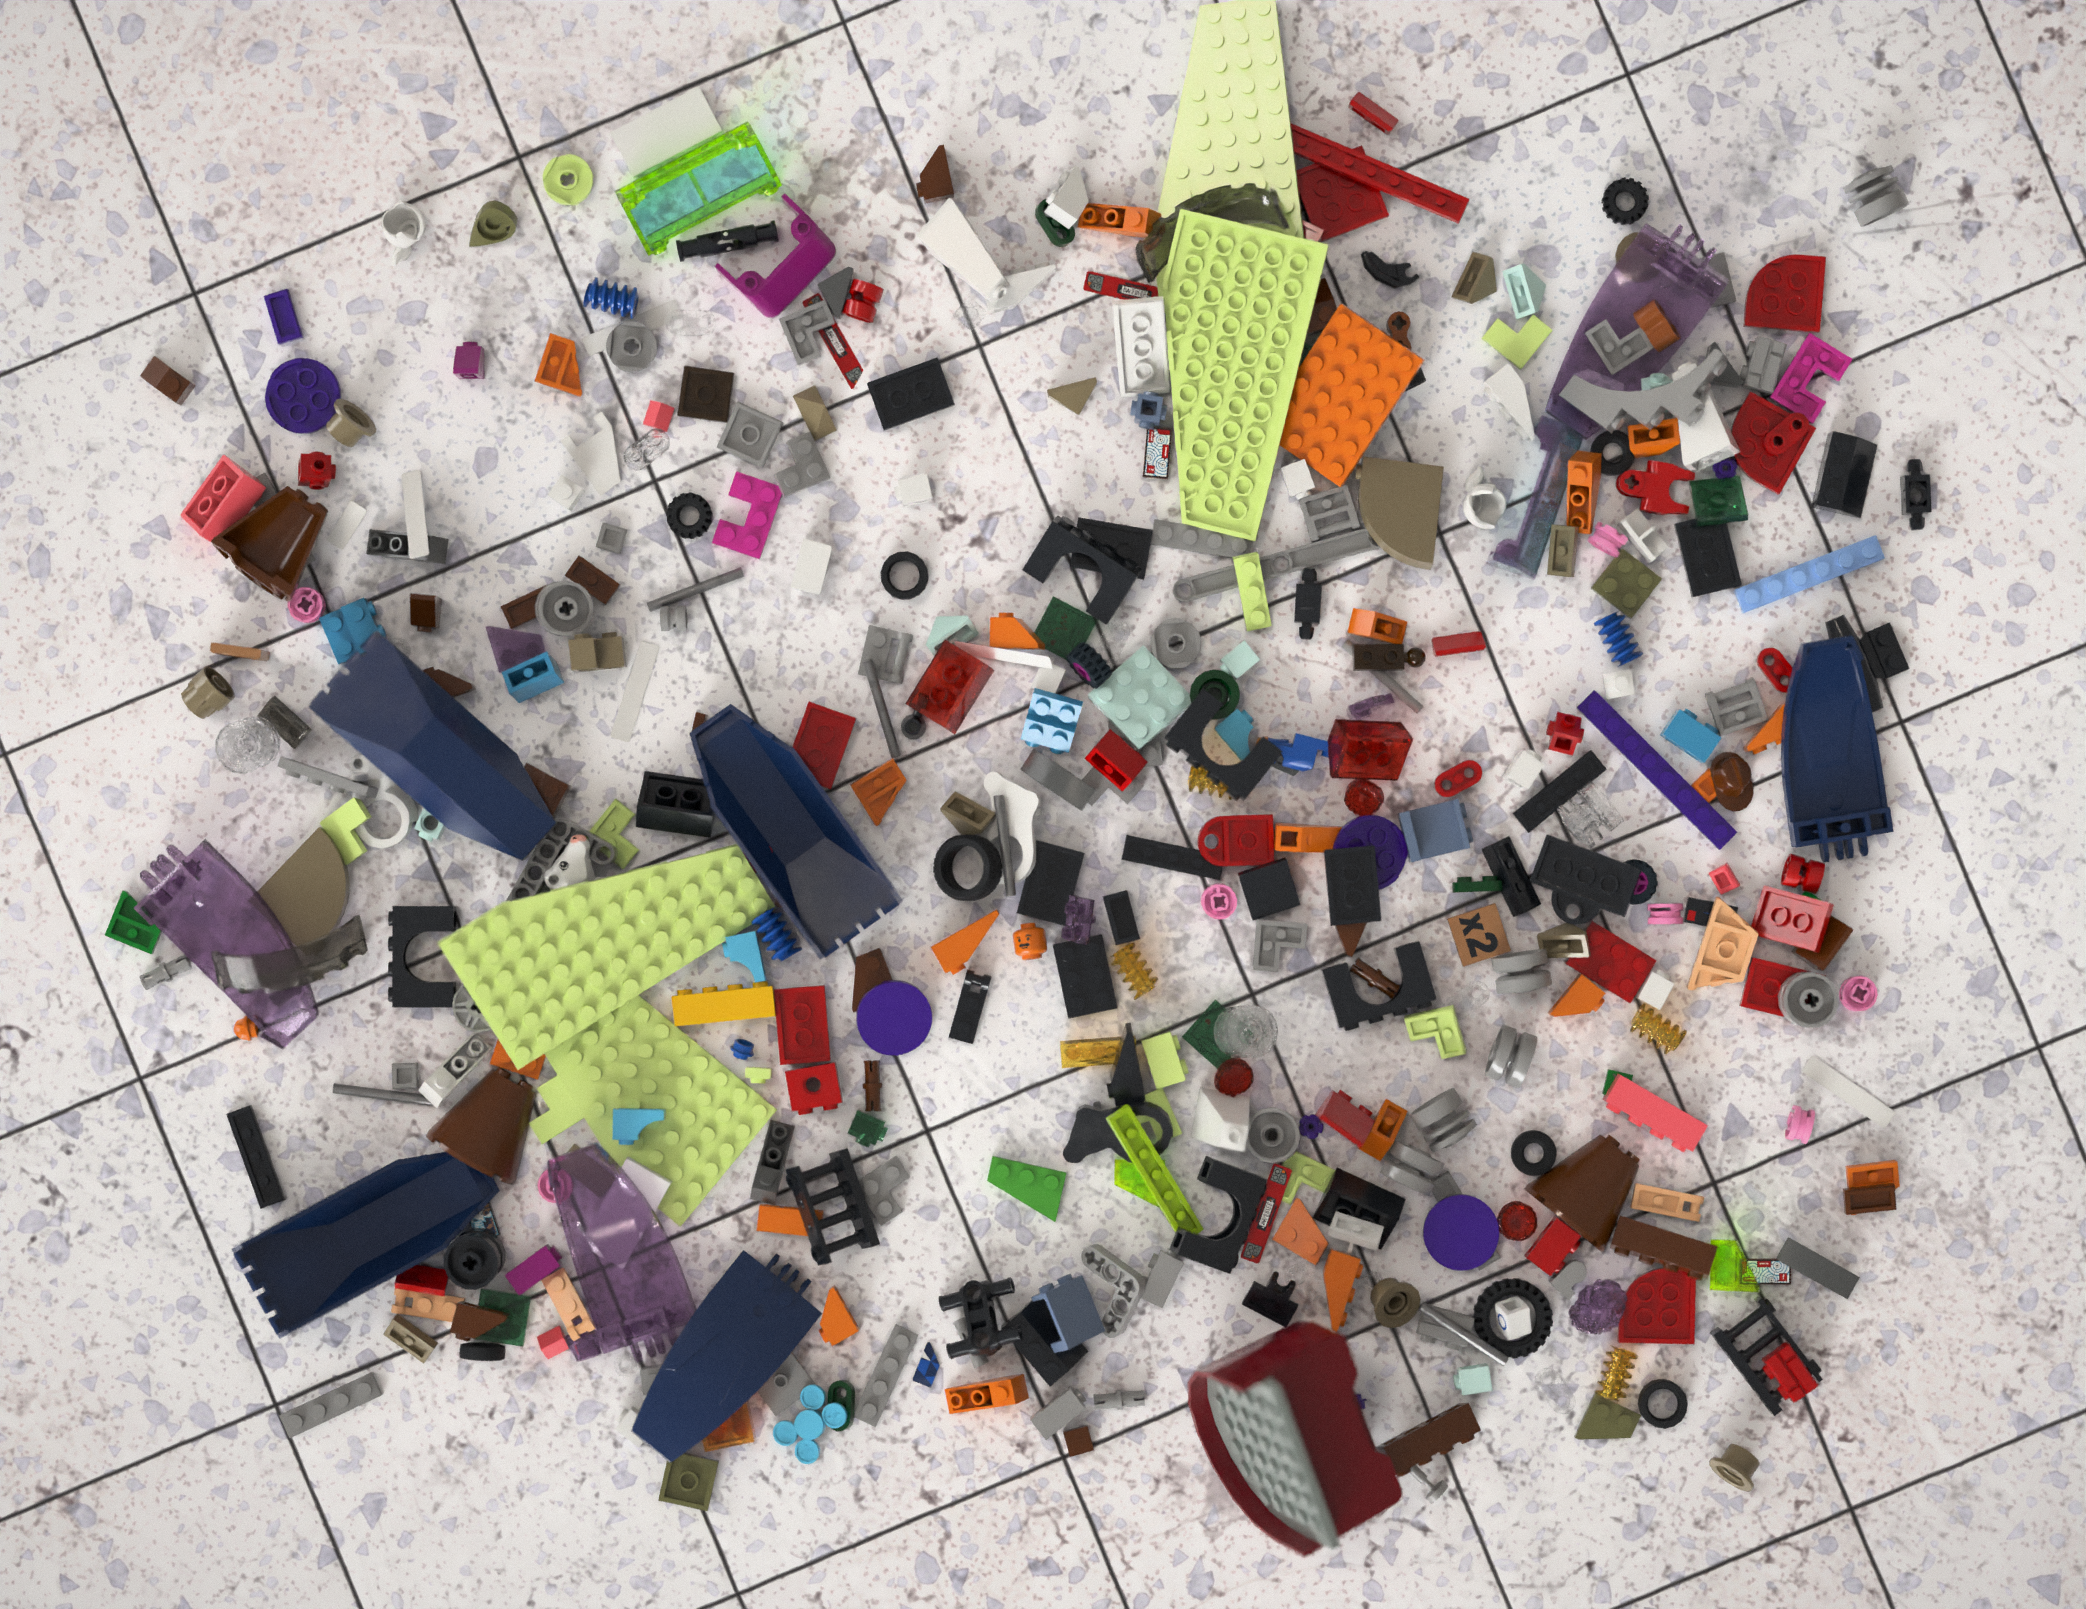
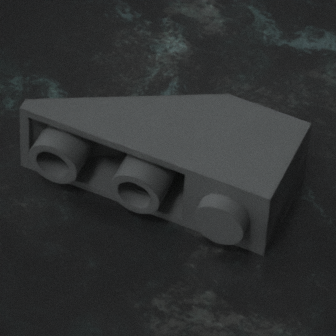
M370 529L366 554L445 564L449 539L427 535L429 555L410 559L407 533Z
M770 1120L752 1184L750 1199L775 1205L795 1126Z

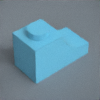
M1237 708L1216 726L1214 730L1242 761L1250 753L1248 736L1254 728L1251 725L1254 720L1245 710L1240 712Z
M753 931L725 937L726 942L722 943L725 958L730 957V962L737 961L745 965L751 971L755 983L766 981L767 978L757 932Z
M614 1108L612 1140H619V1145H634V1140L640 1139L641 1131L648 1124L666 1119V1109Z

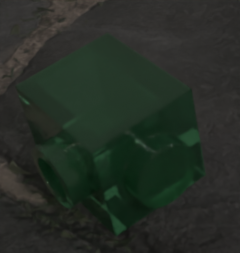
M858 1109L847 1134L857 1137L855 1142L869 1147L870 1144L876 1145L877 1141L883 1142L888 1128L884 1127L885 1120Z

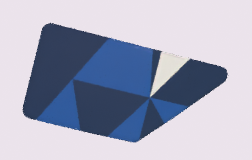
M930 1342L926 1344L913 1377V1381L927 1387L932 1386L940 1366Z

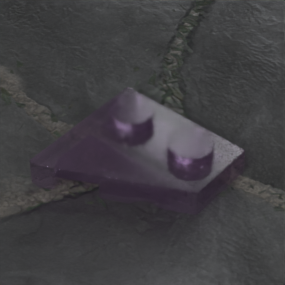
M493 626L485 627L500 674L546 652L541 634Z
M1391 693L1373 696L1349 705L1346 713L1349 720L1355 718L1356 722L1371 717L1372 711L1395 703Z

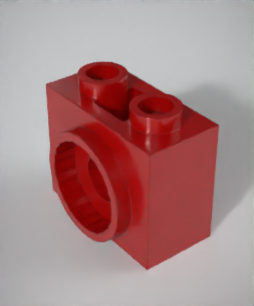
M836 1062L785 1071L792 1112L798 1111V1115L813 1113V1108L823 1106V1111L837 1109L838 1103L843 1102ZM811 1077L818 1078L821 1083L819 1090H809L807 1080Z

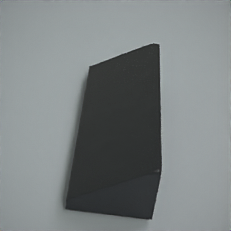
M1510 836L1482 848L1483 855L1493 876H1497V881L1502 880L1503 891L1501 893L1513 917L1541 905Z

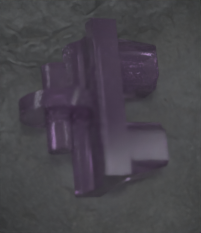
M1074 894L1069 895V902L1065 904L1064 912L1067 917L1066 925L1062 928V938L1083 945L1089 944L1091 923L1096 922V916L1093 915L1095 900L1082 898Z

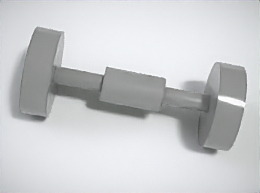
M1417 1465L1410 1467V1474L1420 1483L1423 1482L1431 1489L1425 1498L1431 1504L1439 1499L1448 1488V1485L1443 1480L1434 1486L1426 1479L1428 1476Z

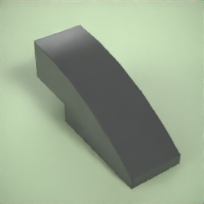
M1036 749L1032 750L1020 769L1081 811H1083L1096 789Z
M1789 1237L1776 1258L1778 1261L1846 1299L1849 1298L1860 1278Z

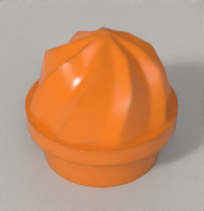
M244 1016V1018L237 1020L234 1026L236 1036L248 1041L258 1037L256 1017L249 1018V1016Z

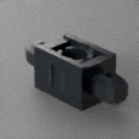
M1920 459L1908 460L1907 472H1909V475L1900 477L1902 515H1911V518H1909L1911 530H1923L1925 517L1922 514L1932 512L1930 474L1921 475L1923 467ZM1909 483H1922V485L1918 484L1915 486L1914 484L1909 487ZM1914 487L1921 492V499L1918 502L1914 501L1910 496V492ZM1923 503V506L1910 507V505Z
M1305 568L1302 575L1304 584H1296L1294 623H1302V627H1299L1300 638L1311 640L1314 634L1312 624H1320L1322 585H1314V581H1317L1316 570Z

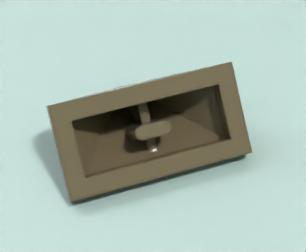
M1472 252L1451 296L1454 299L1470 304L1497 292L1494 259L1476 252Z
M1094 377L1048 389L1047 395L1048 398L1079 415L1096 387L1097 380Z
M815 385L793 395L814 441L837 431Z
M956 791L940 808L944 816L961 835L981 834L996 817L995 812Z
M1564 923L1537 935L1539 949H1546L1548 958L1590 957L1591 955L1587 933L1574 924Z

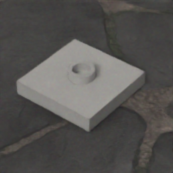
M737 401L717 448L763 468L783 422Z
M791 1353L757 1392L773 1414L777 1416L800 1399L803 1388L810 1384H815V1382L794 1354Z

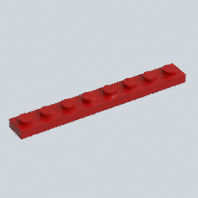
M1291 123L1295 155L1455 223H1460L1469 203V198Z

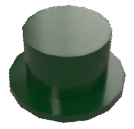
M1215 669L1205 671L1197 676L1191 685L1189 695L1191 703L1204 689L1223 704L1212 718L1213 720L1227 717L1234 712L1239 704L1240 691L1238 684L1225 671Z

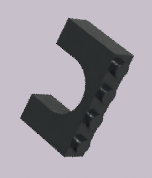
M1057 516L1049 525L1022 570L1041 583H1044L1062 556L1074 552L1090 556L1101 570L1102 582L1100 589L1086 612L1107 625L1139 577L1142 569L1138 568L1139 565L1134 560L1118 555L1114 547L1108 544L1103 545L1095 540L1096 537L1091 532L1081 531L1075 527V523L1071 519Z
M1202 689L1164 738L1168 741L1166 746L1177 754L1179 751L1187 756L1186 761L1195 769L1201 767L1207 772L1206 777L1215 785L1219 783L1227 788L1225 792L1236 801L1240 798L1244 801L1279 758L1282 751L1263 736L1247 757L1237 764L1221 765L1211 760L1203 749L1202 734L1205 727L1223 704L1206 690Z
M392 906V911L388 913V925L392 926V936L388 938V950L392 952V962L388 963V976L392 977V987L388 988V1001L392 1002V1007L453 1008L452 1003L456 993V982H430L417 978L407 965L406 951L413 938L423 932L456 931V906Z
M1420 941L1393 948L1401 972V986L1395 997L1383 1004H1370L1358 996L1346 962L1321 969L1338 1028L1344 1027L1345 1031L1360 1027L1359 1022L1368 1020L1369 1024L1384 1020L1383 1015L1393 1013V1017L1408 1013L1407 1008L1416 1005L1418 1010L1432 1006L1431 1001L1437 999Z
M1206 1156L1197 1180L1227 1192L1233 1203L1231 1221L1223 1231L1211 1236L1201 1235L1178 1226L1169 1250L1179 1256L1231 1274L1232 1269L1238 1263V1253L1241 1245H1244L1247 1240V1230L1250 1222L1256 1217L1258 1202L1266 1192L1267 1179Z

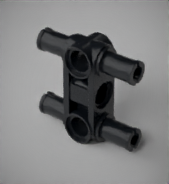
M1011 1277L992 1283L986 1280L981 1282L971 1280L962 1286L958 1292L939 1296V1305L943 1312L961 1306L964 1308L968 1336L965 1340L946 1344L947 1354L950 1359L968 1354L972 1356H992L1002 1348V1345L1023 1341V1333L1019 1325L1003 1330H998L993 1301L995 1297L1015 1293V1285ZM981 1290L979 1297L973 1299L974 1293ZM988 1338V1343L981 1347L983 1339Z

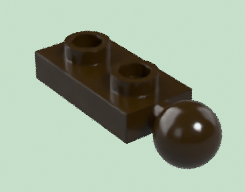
M1354 644L1352 646L1353 671H1403L1404 662H1407L1411 667H1420L1426 660V655L1422 649L1414 647L1409 649L1408 652H1404V644Z

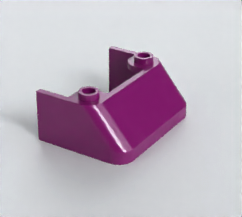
M785 193L781 196L783 203L797 215L791 224V233L799 244L773 272L764 279L755 271H746L736 280L719 263L715 265L717 272L767 318L778 317L836 255L834 243Z

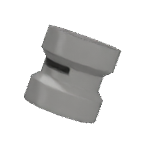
M660 606L661 631H670L674 627L679 631H686V606H677L676 609Z

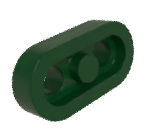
M1044 199L1037 205L1035 217L1049 240L1055 246L1066 247L1075 238V229L1073 225L1068 229L1052 217L1045 216L1044 211L1048 203ZM1057 232L1061 233L1063 235V238H1060L1057 235Z
M1482 876V881L1472 882V877H1457V882H1452V893L1503 891L1502 880L1497 881V876Z
M839 1380L832 1383L829 1387L827 1405L833 1402L842 1404L847 1411V1420L841 1427L831 1428L834 1431L847 1430L854 1422L855 1388L849 1381ZM842 1388L846 1390L845 1397L841 1395Z

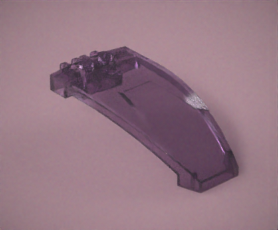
M1648 223L1644 224L1597 292L1568 348L1552 387L1545 412L1585 440L1603 427L1559 395L1575 374L1593 385L1609 390L1641 391V378L1650 377L1651 374L1658 373L1689 337L1729 282V279L1708 265L1717 249L1714 247L1710 249L1702 261L1695 255L1703 247L1704 240L1700 238L1691 252L1687 248L1696 237L1694 233L1688 235L1682 246L1674 241L1683 231L1681 224L1677 226L1670 237H1667ZM1652 300H1657L1670 321L1677 328L1681 339L1660 353L1653 348L1611 375L1584 333L1606 319L1620 340L1640 327L1633 313Z
M206 839L187 857L176 846L169 845L166 850L178 865L176 866L165 855L159 854L156 857L157 860L150 863V868L161 881L159 882L147 870H143L139 874L151 891L134 909L151 926L155 924L263 1032L260 1035L261 1038L284 1049L319 1016L310 982L288 934L254 887Z
M597 1142L549 1159V1187L552 1186L573 1264L596 1326L595 1333L603 1354L630 1346L635 1361L641 1362L643 1357L638 1345L640 1341H644L647 1353L651 1358L657 1355L654 1343L660 1354L666 1353V1346L661 1334L667 1332L670 1344L673 1346L678 1338L675 1329L687 1324L696 1311V1306L678 1257L652 1207L626 1172Z

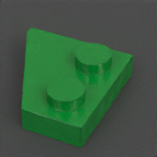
M123 890L104 936L153 954L162 930L131 894Z

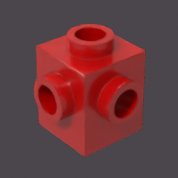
M318 451L311 452L310 454L301 453L298 461V486H309L313 490L328 488L331 479H335L336 465L331 464V455H325V453Z
M1557 712L1554 721H1549L1546 735L1550 736L1548 750L1573 756L1577 743L1581 744L1584 735V729L1580 728L1582 718Z

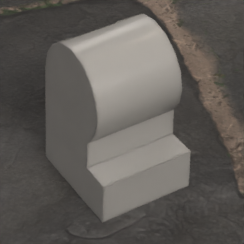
M1569 1260L1558 1274H1554L1548 1281L1566 1299L1570 1300L1575 1294L1571 1289L1572 1286L1586 1278L1587 1269L1580 1261Z

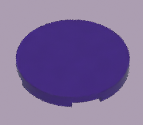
M295 358L278 366L270 375L266 386L265 403L270 416L278 425L293 433L310 434L325 428L327 422L336 413L334 402L337 399H341V388L334 373L321 362L308 358Z
M1362 815L1350 820L1341 828L1334 841L1333 849L1375 845L1378 888L1380 890L1388 887L1399 878V874L1408 856V848L1402 831L1395 823L1377 815Z
M889 980L873 987L864 994L857 1007L856 1024L863 1041L874 1051L891 1056L903 1055L919 1047L928 1036L932 1025V1011L927 998L919 988L905 981Z
M1456 1194L1445 1197L1429 1210L1423 1225V1239L1430 1255L1442 1266L1457 1271L1471 1270L1484 1264L1493 1255L1499 1241V1225L1493 1211L1482 1200L1471 1195Z

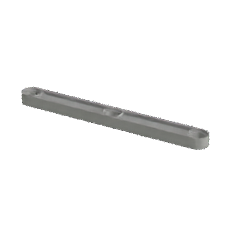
M1364 528L1259 558L1263 581L1379 549L1380 547L1372 541L1369 532ZM1282 556L1288 560V568L1286 570L1279 571L1275 568L1274 560L1277 557ZM1234 565L1177 581L1173 587L1174 597L1178 601L1188 602L1238 588ZM1182 583H1186L1191 587V594L1187 598H1182L1177 593V587Z

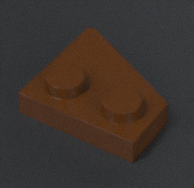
M880 948L856 957L852 1002L853 1013L857 1011L859 1002L865 993L884 981L893 980Z

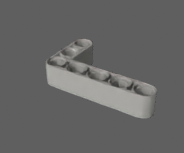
M555 818L556 825L559 822L566 824L567 832L563 836H559L555 831V825L540 841L506 901L519 899L518 893L522 888L528 889L530 896L540 894L545 885V872L552 867L574 835L585 834L590 842L589 857L590 860L597 864L610 865L614 863L618 856V851L613 844L567 818ZM547 844H551L555 849L554 855L551 858H547L543 854V848ZM604 846L608 847L611 851V856L606 861L599 857V851ZM534 866H539L542 870V876L538 880H534L531 876V869Z

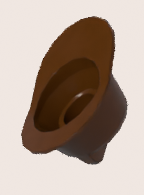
M1722 752L1717 755L1710 767L1717 798L1725 809L1741 811L1750 804L1754 794L1751 768L1736 753Z

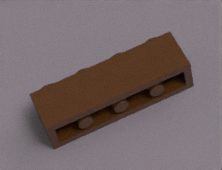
M1623 1216L1619 1217L1610 1246L1611 1249H1615L1614 1253L1623 1257H1629V1254L1639 1257L1638 1261L1648 1265H1653L1654 1262L1659 1263L1667 1271L1677 1273L1678 1270L1687 1272L1688 1277L1702 1281V1278L1708 1279L1718 1247Z
M1459 1403L1376 1446V1449L1390 1457L1397 1477H1402L1411 1472L1410 1467L1416 1464L1422 1466L1433 1460L1431 1456L1437 1453L1443 1455L1452 1451L1454 1444L1458 1442L1464 1444L1475 1438L1474 1434L1481 1431L1469 1403Z

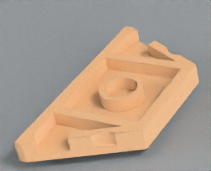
M1716 896L1687 984V989L1696 990L1698 987L1709 985L1711 987L1719 986L1726 982H1742L1744 980L1758 932L1720 897Z

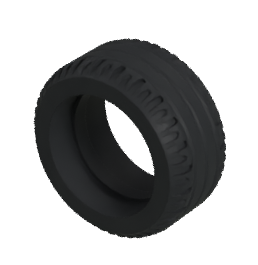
M962 834L954 836L945 841L935 855L933 873H935L934 877L937 885L946 895L955 900L976 901L983 899L996 889L1001 880L1003 868L999 851L993 843L979 835ZM966 846L973 847L980 854L984 866L980 881L971 889L961 887L955 880L952 870L956 854Z

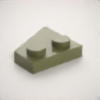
M1594 1393L1574 1437L1578 1440L1631 1438L1641 1415Z

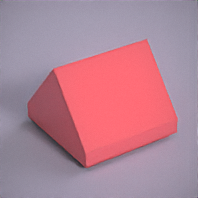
M650 400L643 425L667 432L675 408Z
M1728 862L1709 872L1721 895L1740 886Z
M560 1325L537 1336L540 1349L547 1359L571 1348Z

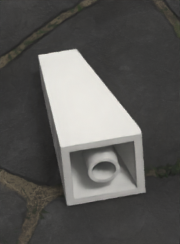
M949 198L916 236L936 259L995 305L1005 297L1011 286L968 218L955 202Z
M1688 362L1677 368L1678 371L1672 373L1673 382L1686 376L1699 365ZM1711 388L1705 396H1700L1699 398L1705 407L1703 409L1704 413L1698 422H1693L1691 426H1688L1678 419L1682 460L1684 466L1694 473L1740 453V449Z
M1200 1087L1191 1137L1217 1147L1244 1152L1249 1128L1250 1097Z

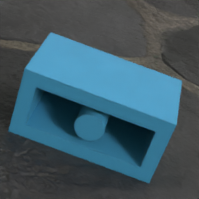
M544 652L502 672L509 694L518 703L564 683L556 660L548 652Z
M1686 708L1684 711L1681 709L1676 710L1660 736L1698 762L1705 763L1721 740V737L1717 735L1718 730L1709 723L1702 725L1696 720L1698 716Z

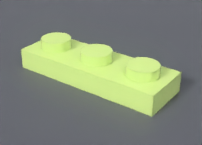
M1258 552L1234 556L1233 562L1246 630L1252 631L1271 627Z

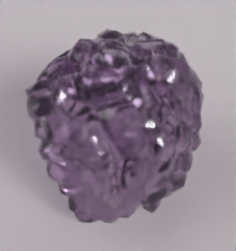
M1605 1278L1604 1280H1596L1592 1285H1586L1583 1290L1579 1291L1577 1301L1568 1311L1569 1318L1572 1321L1571 1325L1577 1331L1595 1335L1610 1332L1612 1328L1617 1327L1624 1314L1625 1302L1627 1301V1295L1621 1289L1620 1284Z

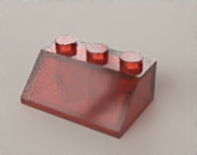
M944 640L905 704L951 733L956 734L994 670L981 660Z
M1335 719L1328 738L1331 778L1398 781L1413 738L1402 722Z

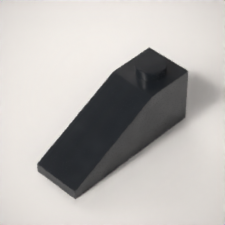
M1131 1022L1125 1024L1110 1073L1111 1083H1107L1109 1099L1114 1098L1116 1106L1146 1101Z

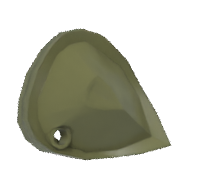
M496 200L484 204L476 215L470 235L469 247L494 244L512 237L518 221L513 210Z

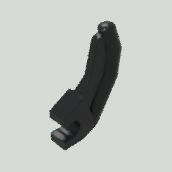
M1364 251L1361 253L1364 268L1375 280L1392 288L1409 286L1420 278L1418 274H1415L1413 277L1406 276L1405 271L1411 267L1410 263L1386 264L1373 252Z

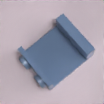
M1459 799L1398 813L1401 830L1408 848L1409 862L1470 848L1469 843L1473 842L1470 827L1465 828L1463 818H1467L1464 803H1459Z
M1068 1274L1057 1279L1058 1284L1053 1285V1283L1044 1285L1039 1288L1040 1293L1031 1297L1033 1302L1045 1299L1061 1339L1051 1343L1054 1353L1069 1350L1105 1331L1083 1275L1072 1278V1275Z

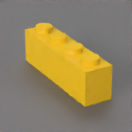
M763 981L752 983L753 988H743L742 984L727 985L728 990L718 991L717 986L702 988L703 993H692V989L677 990V995L672 996L674 1026L776 1016L774 985L768 986V982Z

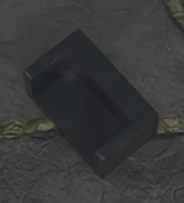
M1125 890L1102 896L1115 945L1139 940L1140 936L1128 891Z

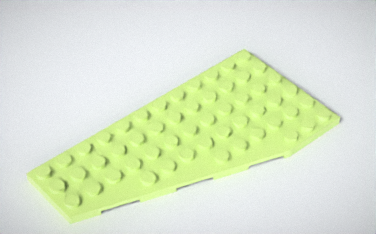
M1234 0L1202 5L1199 8L1158 207V213L1161 214L1158 239L1152 238L1158 296H1163V302L1164 290L1162 283L1180 209L1304 239L1276 0Z
M1180 209L1162 284L1183 524L1256 541L1329 247L1328 244Z
M735 844L706 851L703 854L633 869L626 873L594 881H585L513 901H504L437 943L517 1070L721 944L726 940L725 937L733 936L750 926L754 918L774 908L775 905L740 847Z
M637 995L544 1053L618 1173L626 1158L630 1157L672 1181L658 1209L680 1227L778 1110L679 1027L674 1026L673 1022L640 995ZM614 1108L666 1109V1119L648 1124L641 1131L640 1139L634 1140V1145H619V1140H612Z

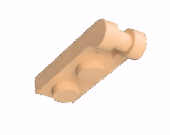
M1635 1183L1630 1208L1700 1222L1701 1214H1699L1700 1204L1704 1202V1197ZM1684 1201L1691 1202L1689 1211H1683Z
M561 1268L541 1280L573 1341L581 1338L580 1335L586 1331L591 1332L596 1329L565 1268ZM581 1317L582 1322L575 1326L573 1321Z
M395 1288L394 1295H396L395 1304H392L391 1312L452 1322L457 1303L465 1301V1297L446 1294L444 1297ZM406 1297L413 1298L412 1307L405 1306Z

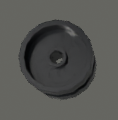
M472 1228L462 1232L447 1247L444 1255V1269L448 1278L455 1285L468 1290H477L487 1286L500 1273L505 1263V1248L502 1241L494 1232L485 1228Z

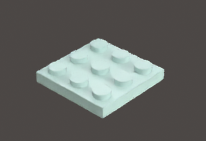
M1144 645L1120 665L1101 686L1093 689L1088 694V698L1138 751L1191 704L1190 694Z

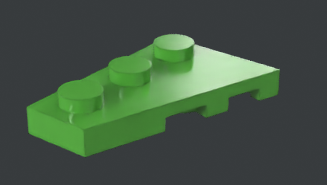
M992 1156L987 1181L1052 1221H1056L1066 1172Z

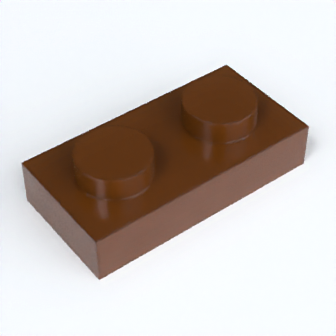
M580 555L564 575L571 581L580 584L588 593L605 605H607L620 587L618 582Z

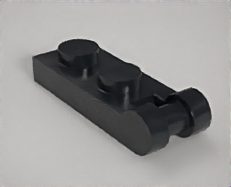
M967 969L948 1038L973 1044L992 976L986 974L984 976L974 974L975 971ZM971 984L981 986L980 992L969 991Z

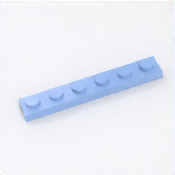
M1875 535L1735 589L1734 592L1742 613L1870 565L1885 559Z

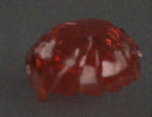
M1365 778L1355 779L1346 788L1344 802L1348 810L1354 814H1359V816L1372 815L1384 803V793L1381 787Z
M1241 1058L1225 1060L1219 1066L1214 1076L1215 1088L1220 1093H1225V1095H1230L1233 1098L1236 1097L1237 1093L1246 1092L1254 1081L1252 1068Z
M1521 1201L1507 1203L1501 1208L1497 1216L1499 1232L1505 1238L1513 1241H1524L1530 1238L1538 1226L1536 1213L1533 1211V1208Z

